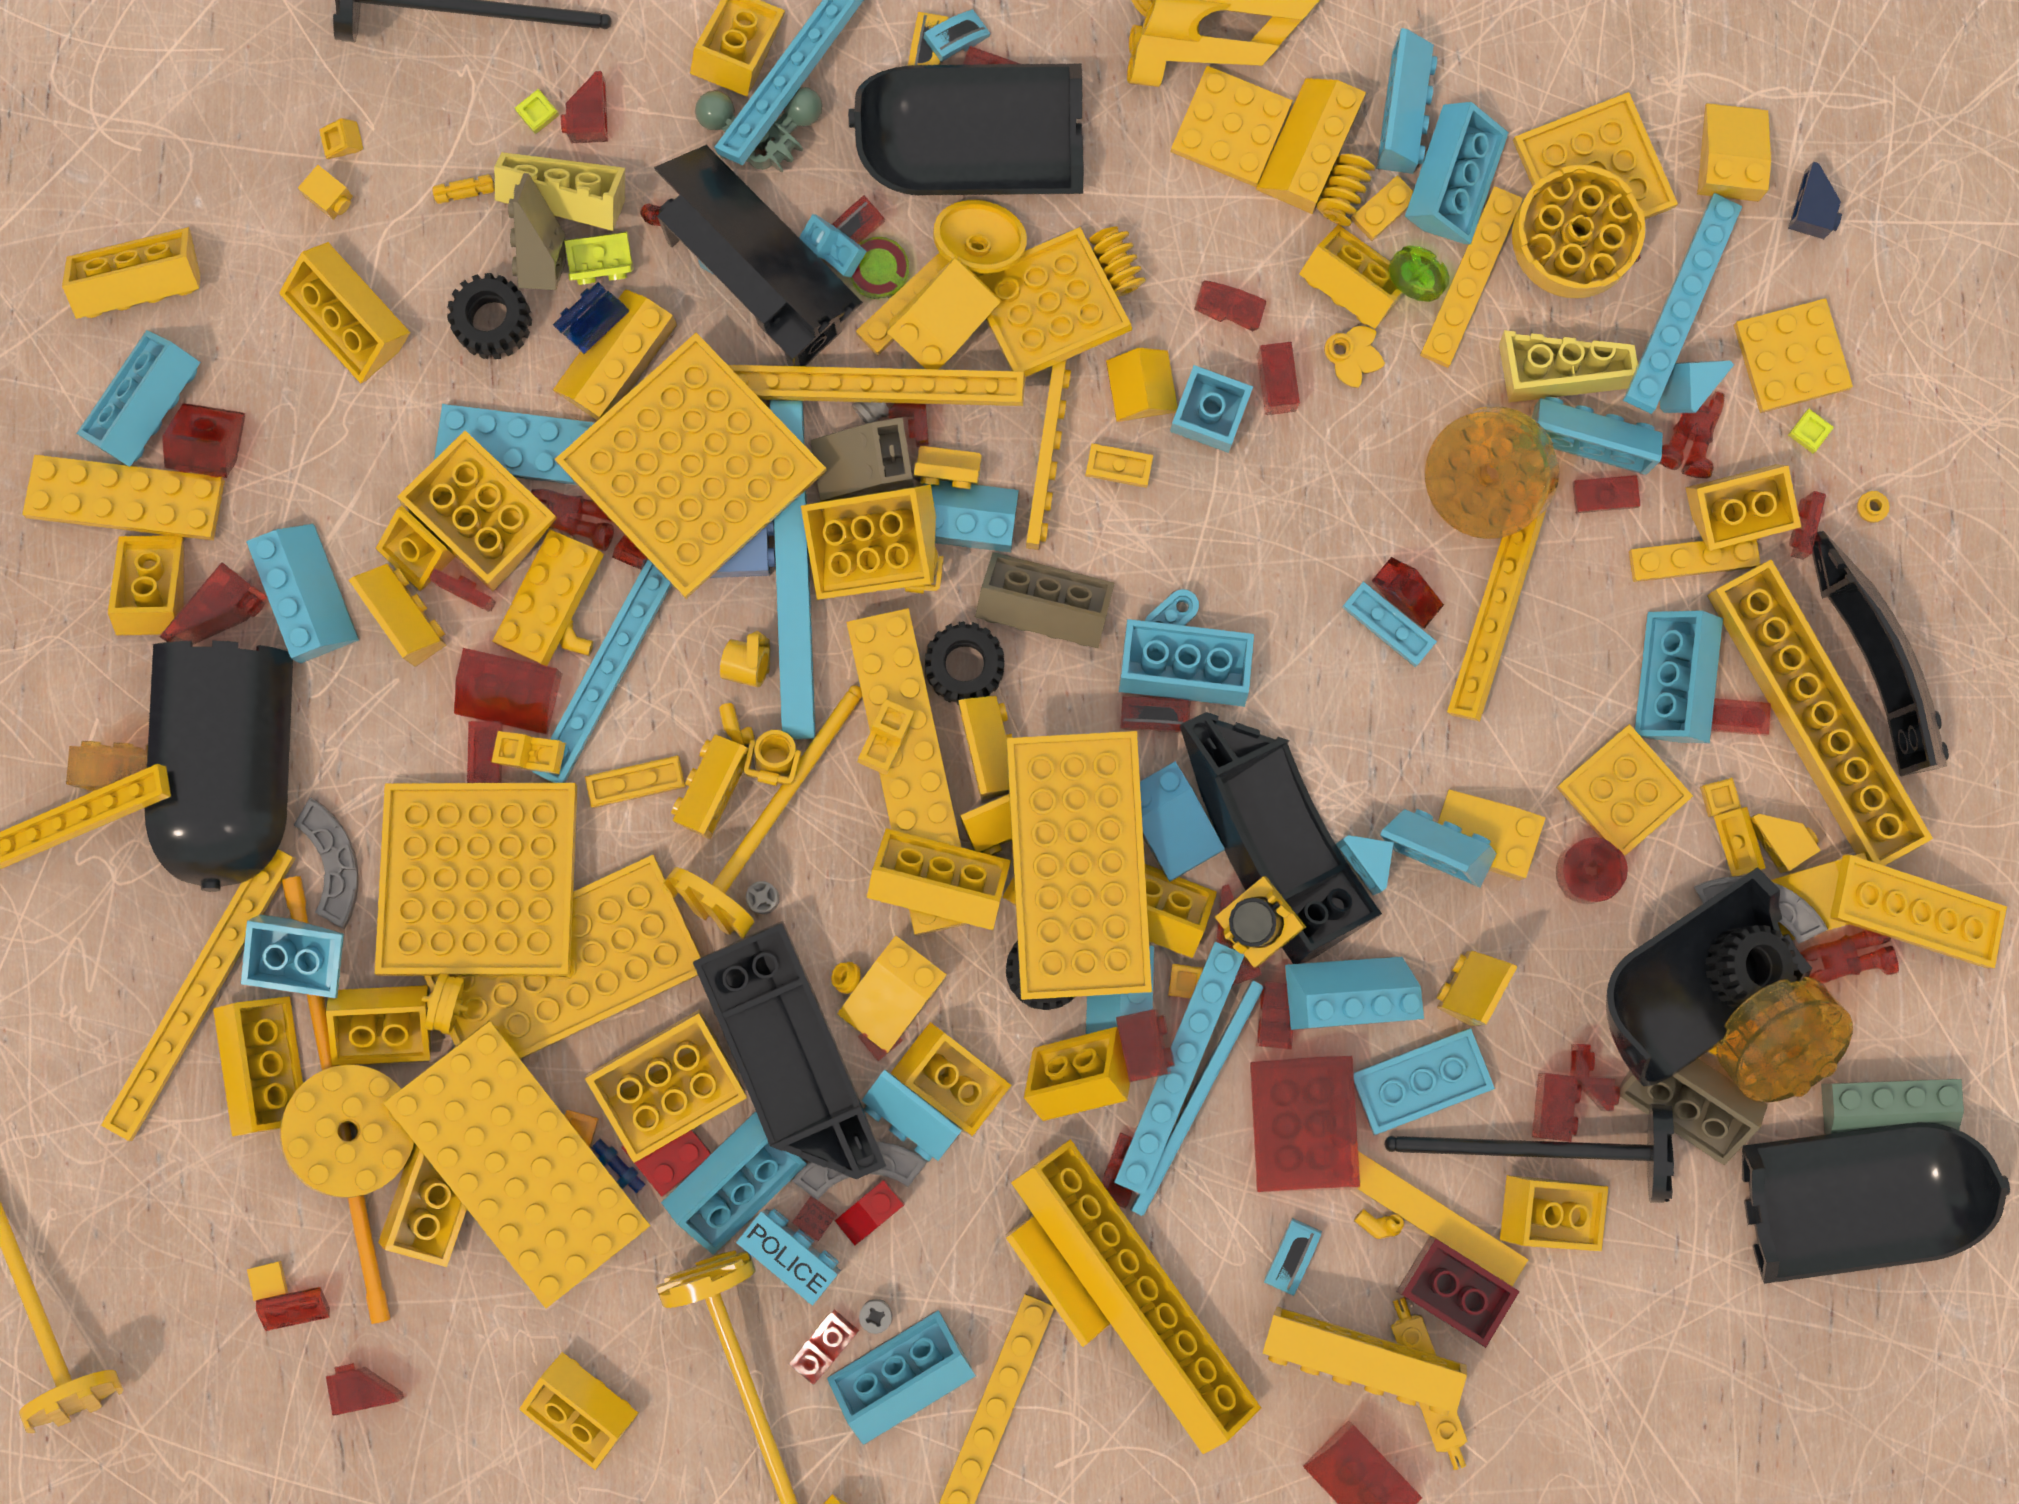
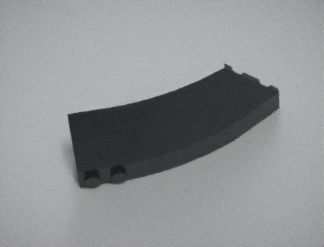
M1824 531L1816 532L1809 537L1821 597L1822 599L1829 598L1848 626L1868 664L1886 712L1900 776L1946 767L1949 753L1947 745L1941 740L1939 731L1942 726L1939 712L1934 709L1923 671L1909 640L1874 584Z
M1205 712L1182 723L1180 729L1207 812L1245 891L1263 876H1266L1306 926V928L1282 947L1293 964L1306 963L1374 921L1382 913L1344 859L1323 823L1288 746L1290 740L1281 737L1273 739L1261 735L1258 729L1237 722L1235 725L1218 720L1219 716Z
M784 921L764 928L693 961V965L730 1047L770 1147L789 1152L822 1167H828L853 1179H859L886 1167L851 1077Z

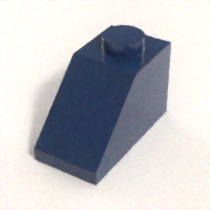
M1812 162L1804 171L1788 229L1824 240L1832 231L1838 229L1842 213L1838 212L1841 201L1819 163Z

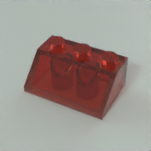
M463 648L455 681L454 714L548 735L562 673L557 668Z
M1349 1420L1303 1465L1304 1469L1337 1504H1417L1422 1499L1420 1494Z

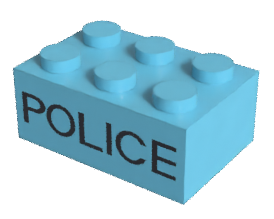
M774 1208L771 1211L764 1209L736 1243L813 1306L841 1271L837 1267L839 1261L828 1251L824 1250L820 1253L811 1245L814 1240L801 1229L794 1232L786 1225L789 1220L777 1209Z

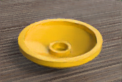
M965 200L949 205L937 216L933 228L934 243L941 255L949 262L956 256L974 273H996L1011 268L1022 258L1027 243L1024 226L1012 212L1000 205L982 200Z

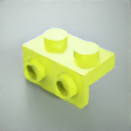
M628 231L564 241L570 272L568 274L569 280H577L578 285L595 283L596 277L608 275L609 280L627 278V273L632 272L634 269Z

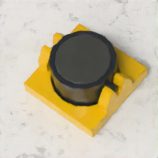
M1266 876L1259 879L1215 916L1224 929L1225 938L1232 941L1234 944L1232 947L1240 954H1244L1254 968L1260 966L1306 928Z

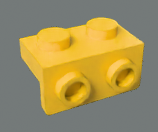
M920 446L917 463L915 462L914 476L921 478L920 483L939 485V481L943 480L951 481L954 488L970 489L971 484L978 485L982 456L976 452Z

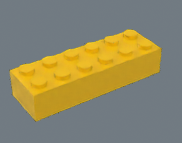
M1276 1307L1263 1349V1354L1269 1355L1268 1360L1273 1363L1287 1366L1288 1362L1301 1365L1300 1370L1305 1373L1319 1376L1321 1371L1333 1375L1332 1380L1337 1383L1351 1386L1353 1381L1365 1385L1364 1390L1372 1394L1383 1396L1384 1391L1397 1395L1396 1400L1413 1406L1416 1405V1402L1430 1405V1411L1444 1416H1448L1449 1412L1457 1413L1467 1377L1466 1364L1281 1307Z

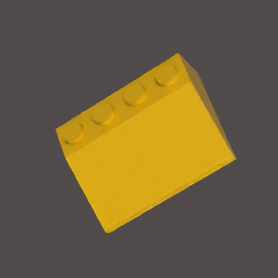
M466 431L458 436L397 496L401 505L492 592L517 568L556 519V516Z
M931 484L801 505L817 600L934 583L936 513Z
M700 1009L587 1073L585 1077L587 1084L633 1163L747 1098L722 1047Z

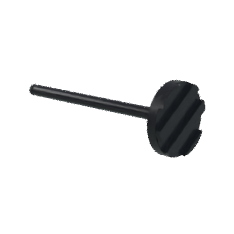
M335 0L336 14H333L335 40L354 43L358 35L361 3L596 29H608L612 24V19L608 14L486 0Z
M1650 1104L1647 1145L1397 1136V1138L1389 1136L1384 1142L1387 1151L1400 1153L1647 1161L1650 1203L1670 1202L1669 1199H1672L1671 1176H1674L1672 1134H1674L1672 1106H1666L1665 1104Z

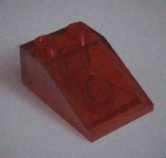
M221 562L159 637L166 642L191 640L194 645L239 625L250 617H255L265 605L263 601L267 595L238 572Z

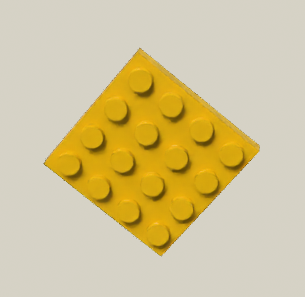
M1629 92L1517 135L1512 140L1532 187L1544 176L1546 177L1563 167L1589 165L1605 169L1621 178L1633 190L1632 194L1639 207L1642 208L1645 219L1671 210L1678 205ZM1573 227L1578 237L1585 235L1582 229Z
M1081 227L1026 250L1022 258L1009 269L996 273H974L1001 300L986 318V321L1011 371H1022L1025 373V377L1132 331L1131 323Z

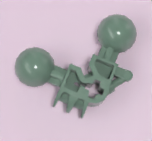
M800 87L784 108V114L773 123L746 162H750L756 169L764 170L773 166L778 171L783 172L780 163L783 160L792 163L794 160L790 152L793 149L803 151V147L791 133L797 126H810L815 123L822 114L823 105L817 92L808 87ZM708 91L700 96L696 103V119L703 127L709 130H723L726 132L736 118L734 116L733 102L722 92ZM757 148L761 151L765 149L767 155L759 154L756 156L755 150Z

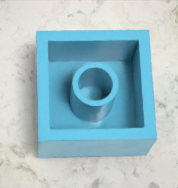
M1193 365L1170 432L1229 453L1253 386Z

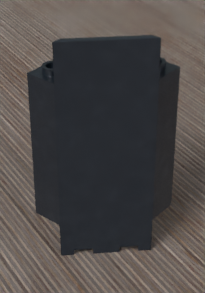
M707 144L655 166V171L679 194L676 199L671 198L661 206L659 209L660 213L657 215L667 243L673 247L681 241L756 317L758 326L784 351L788 366H806L842 332L840 324L863 302Z

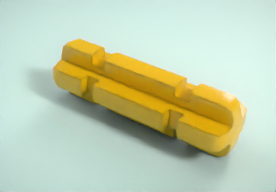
M487 174L478 176L477 180H474L473 177L449 182V186H445V184L435 185L432 191L436 203L441 204L449 202L450 198H453L455 201L478 196L479 192H482V194L493 193L495 185L492 176Z

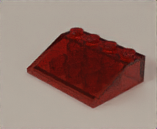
M1326 1056L1250 1062L1257 1192L1353 1190L1359 1188L1360 1174L1353 1057Z

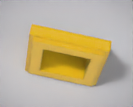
M340 118L319 129L326 159L341 157L363 150L359 127L356 121Z

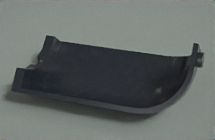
M1082 63L910 65L874 74L866 79L856 91L854 109H849L848 117L849 128H855L856 148L859 158L869 174L889 189L909 195L1083 194L1082 123H1076V119H1082Z
M191 640L153 644L147 768L155 764L166 766L171 797L145 807L146 831L152 850L161 865L175 878L201 886L202 891L217 892L221 890V886L235 885L253 878L269 864L282 841L287 821L293 659H291L288 651L263 645L256 646V651L238 648V642L212 640V647H193Z
M1758 867L1629 953L1613 970L1606 994V1014L1609 1029L1623 1061L1643 1086H1652L1670 1078L1773 1007L1752 1009L1730 1007L1727 1005L1728 1001H1721L1717 997L1718 991H1712L1710 984L1713 983L1712 979L1707 978L1706 971H1710L1709 965H1706V957H1711L1712 955L1708 950L1711 945L1717 944L1715 939L1719 935H1724L1725 931L1764 925L1769 926L1770 930H1778L1781 933L1778 922L1782 920L1779 908L1780 889ZM1781 933L1780 938H1787L1791 943L1788 946L1789 950H1794L1796 957H1793L1794 964L1798 963V971H1794V976L1797 977L1796 983L1790 985L1792 989L1790 994L1806 984L1812 967L1797 950L1789 934L1782 935ZM1749 953L1746 959V970L1750 979L1754 982L1757 976V965L1755 959Z
M1906 1123L1743 1145L1742 1180L1743 1182H1749L1750 1199L1744 1200L1748 1225L1755 1226L1758 1244H1754L1752 1247L1764 1284L1948 1258L1976 1245L1995 1228L2002 1216L2006 1196L2010 1194L2008 1178L2005 1175L2002 1176L1994 1158L1981 1143L1962 1131L1935 1123Z

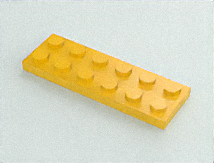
M34 455L22 515L28 519L214 541L225 480L219 476Z
M1843 855L1830 918L1980 967L1995 969L2007 906L1853 855Z

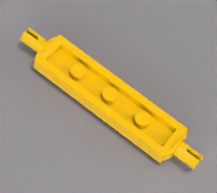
M1400 1297L1403 1311L1398 1299L1393 1300L1392 1303L1399 1318L1391 1325L1396 1342L1436 1355L1422 1315H1411L1405 1297ZM1419 1402L1436 1452H1448L1453 1470L1459 1469L1455 1456H1457L1461 1468L1467 1466L1460 1447L1468 1441L1458 1413L1449 1412L1448 1416L1440 1415L1430 1411V1405Z

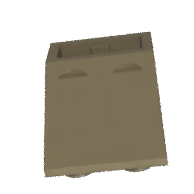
M524 173L520 184L515 185L514 199H510L508 205L509 218H514V228H511L510 244L511 247H516V257H513L512 274L518 278V288L556 290L566 263L565 233L529 173Z
M903 417L871 422L810 440L813 455L827 470L817 479L820 502L914 487Z

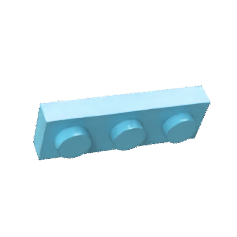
M1364 581L1342 606L1344 610L1414 667L1422 661L1437 642Z

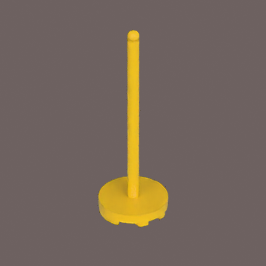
M852 685L801 756L794 783L792 785L782 784L712 885L697 875L679 867H674L663 883L664 888L674 898L679 893L698 917L706 921L710 916L719 929L728 935L736 931L741 939H743L754 924L753 918L725 893L860 701L859 699L862 698L860 686Z
M0 1201V1248L56 1386L28 1402L19 1410V1416L26 1433H36L34 1429L36 1426L54 1422L59 1427L71 1422L69 1416L87 1408L92 1413L102 1407L101 1400L115 1391L119 1395L122 1394L123 1387L115 1370H103L72 1380Z
M736 1250L728 1251L695 1263L696 1267L667 1276L663 1279L665 1283L656 1286L663 1307H679L705 1299L780 1504H798L720 1294L745 1281L755 1273L756 1269L751 1255L747 1251L737 1253Z

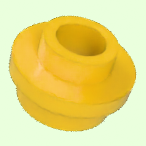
M1878 491L1866 492L1857 502L1859 516L1870 523L1883 520L1890 508L1886 496ZM1870 501L1878 504V511L1871 510L1869 506Z
M853 962L839 963L835 966L831 975L833 986L844 994L853 992L861 979L860 968Z

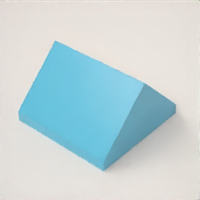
M1730 360L1675 363L1660 398V409L1664 413H1696L1734 364Z
M1348 835L1336 843L1339 850L1373 896L1387 888L1394 842Z

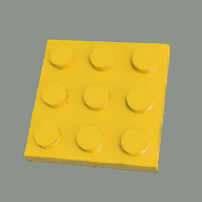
M1207 65L1170 152L1257 187L1293 100Z
M1826 298L1737 321L1733 325L1760 413L1847 391L1853 387Z
M1630 724L1624 727L1556 786L1619 859L1627 855L1693 797Z

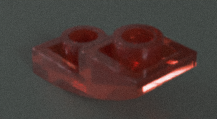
M1204 280L1201 284L1194 310L1219 322L1226 319L1253 332L1259 329L1267 301L1240 289Z
M834 1309L789 1365L814 1385L859 1330Z

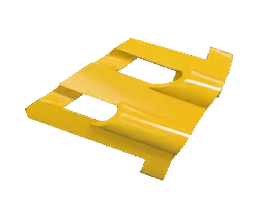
M1152 0L1143 25H1133L1130 31L1129 52L1131 57L1127 68V82L1129 84L1159 87L1162 83L1166 61L1262 66L1320 0ZM1224 10L1271 16L1250 42L1207 37L1199 34V22L1205 16L1216 11Z

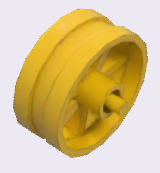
M444 973L439 974L433 992L430 993V996L423 995L422 998L423 1002H427L428 1008L425 1029L438 1030L443 1034L450 1035L457 1015L459 1016L461 1011L467 1013L468 1006L463 1005L462 1000L465 986L464 978H453Z

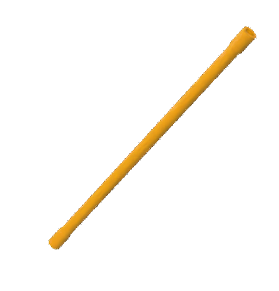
M301 876L283 879L282 885L291 919L309 924ZM306 994L321 1070L335 1067L332 1066L324 997ZM343 1123L338 1128V1135L344 1141L353 1140L349 1123ZM364 1195L348 1198L366 1288V1301L371 1324L388 1321L391 1318L386 1294L382 1287Z

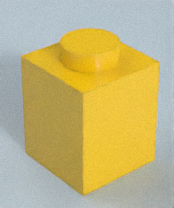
M318 164L298 187L307 200L332 220L337 215H342L347 211L353 198L347 187Z

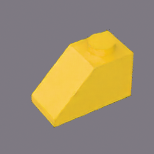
M1762 814L1750 816L1758 841L1780 873L1792 870L1821 851L1817 845L1819 840L1811 828H1806L1803 823Z

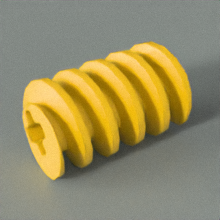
M1341 154L1337 158V165L1332 169V177L1327 180V188L1322 191L1323 199L1317 202V209L1330 221L1348 227L1351 226L1352 222L1345 215H1355L1357 212L1350 204L1358 205L1361 203V198L1355 193L1363 194L1366 192V187L1360 182L1368 183L1371 181V176L1365 170L1375 171V167L1361 156Z
M1115 226L1096 232L1089 238L1091 244L1096 245L1093 252L1096 256L1100 257L1098 262L1104 268L1103 271L1116 296L1121 297L1138 289L1146 279L1144 277L1135 278V274L1140 272L1142 268L1141 266H1131V263L1138 258L1137 254L1127 255L1126 253L1133 248V243H1123L1122 241L1129 236V232H1119L1118 227Z

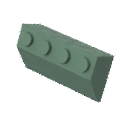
M1962 1079L1821 1084L1824 1134L1917 1122L1935 1123L1959 1130L1964 1114Z

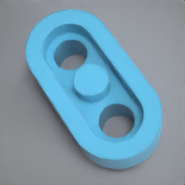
M1185 589L1177 590L1146 617L1145 621L1185 626L1196 616L1199 609V601L1193 592ZM1179 602H1185L1188 605V610L1180 612L1177 610L1176 605Z

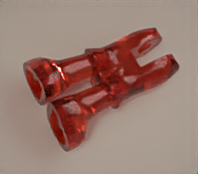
M1715 391L1708 406L1702 405L1696 413L1681 414L1678 423L1673 427L1674 434L1669 444L1662 445V457L1659 464L1671 470L1679 469L1684 460L1687 440H1691L1693 444L1681 470L1682 474L1706 479L1712 476L1714 464L1706 458L1709 443L1713 442V432L1724 407V393Z
M548 489L531 490V493L542 504H547V508L556 516V519L549 528L565 531L572 536L575 534L584 536L592 540L594 548L607 551L614 536V526L605 522L593 523L582 520L584 514L612 522L592 500L583 499V496H569Z
M1863 930L1851 936L1844 935L1838 940L1804 949L1800 953L1806 961H1816L1818 958H1821L1824 970L1819 969L1809 975L1806 982L1807 985L1824 984L1847 975H1860V972L1870 969H1880L1885 975L1897 974L1899 972V965L1895 949L1892 945L1858 956L1857 953L1859 949L1888 943L1891 941V938L1869 930Z

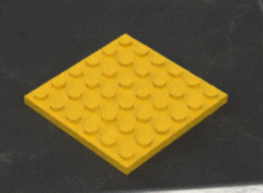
M697 332L555 458L556 463L685 599L827 471L826 467Z
M385 783L374 974L377 976H439L440 973L448 974L449 976H570L578 785L576 783Z

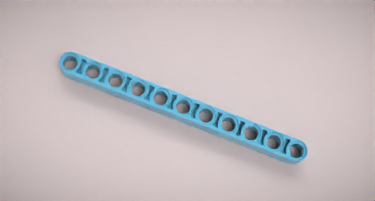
M770 400V410L805 445L803 401ZM806 490L774 519L782 731L788 733L793 740L815 738L809 551L801 505L807 504Z

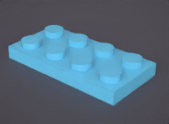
M1471 1028L1350 1074L1373 1135L1495 1089Z

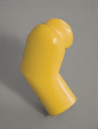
M571 619L559 643L565 650L590 656L594 642L577 637L573 630V620Z
M722 704L719 707L723 729L734 742L744 746L750 744L751 740H755L751 727L740 728L734 704Z
M1364 1208L1353 1220L1376 1239L1395 1237L1401 1233L1404 1227V1221L1399 1215L1393 1214L1376 1219Z

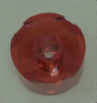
M1597 837L1586 838L1568 846L1561 852L1556 865V879L1564 895L1582 904H1595L1612 898L1622 888L1628 874L1624 854L1609 841ZM1589 866L1596 868L1597 874L1593 876L1587 874L1586 868Z

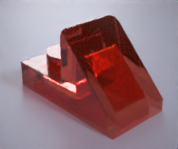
M894 403L888 411L889 418L914 417V419H908L909 438L916 439V447L929 446L926 404Z

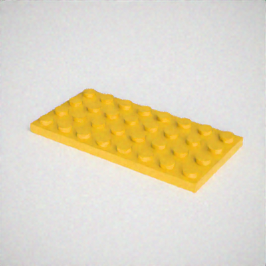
M1137 731L1006 738L1021 1000L1152 992Z
M655 855L648 856L573 892L570 976H449L465 979L462 1000L463 1005L468 1006L467 1013L461 1011L460 1015H457L450 1033L455 1047L488 1021H491L518 1057L522 1059L698 976L693 961L701 958V955L674 897L663 886L666 879ZM424 976L430 991L433 992L438 976Z
M488 1021L384 1102V1105L545 1309L650 1227L648 1221L491 1021Z

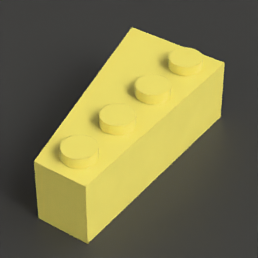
M501 152L494 166L495 201L509 204V200L514 199L515 185L520 184L524 173H529L554 216L611 231L614 230L625 203L624 167Z
M1504 330L1499 342L1509 403L1544 399L1545 397H1561L1628 389L1638 366L1635 345L1596 340H1593L1591 343L1576 341V338L1563 337V339L1547 338L1543 334L1531 333L1530 336L1515 334L1516 331Z

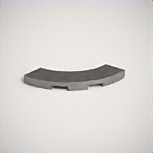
M309 798L294 826L300 829L312 841L324 865V887L315 913L345 929L355 907L359 879L356 855L352 843L340 822L323 805Z
M1744 876L1717 878L1696 885L1694 888L1704 904ZM1774 883L1780 889L1779 908L1782 920L1779 922L1791 932L1798 944L1828 930L1821 917L1804 899L1782 885Z
M877 1142L886 1167L870 1174L886 1176L909 1187L928 1161L907 1148L895 1144ZM810 1162L792 1181L816 1200H819L830 1187L849 1177L828 1167H822Z

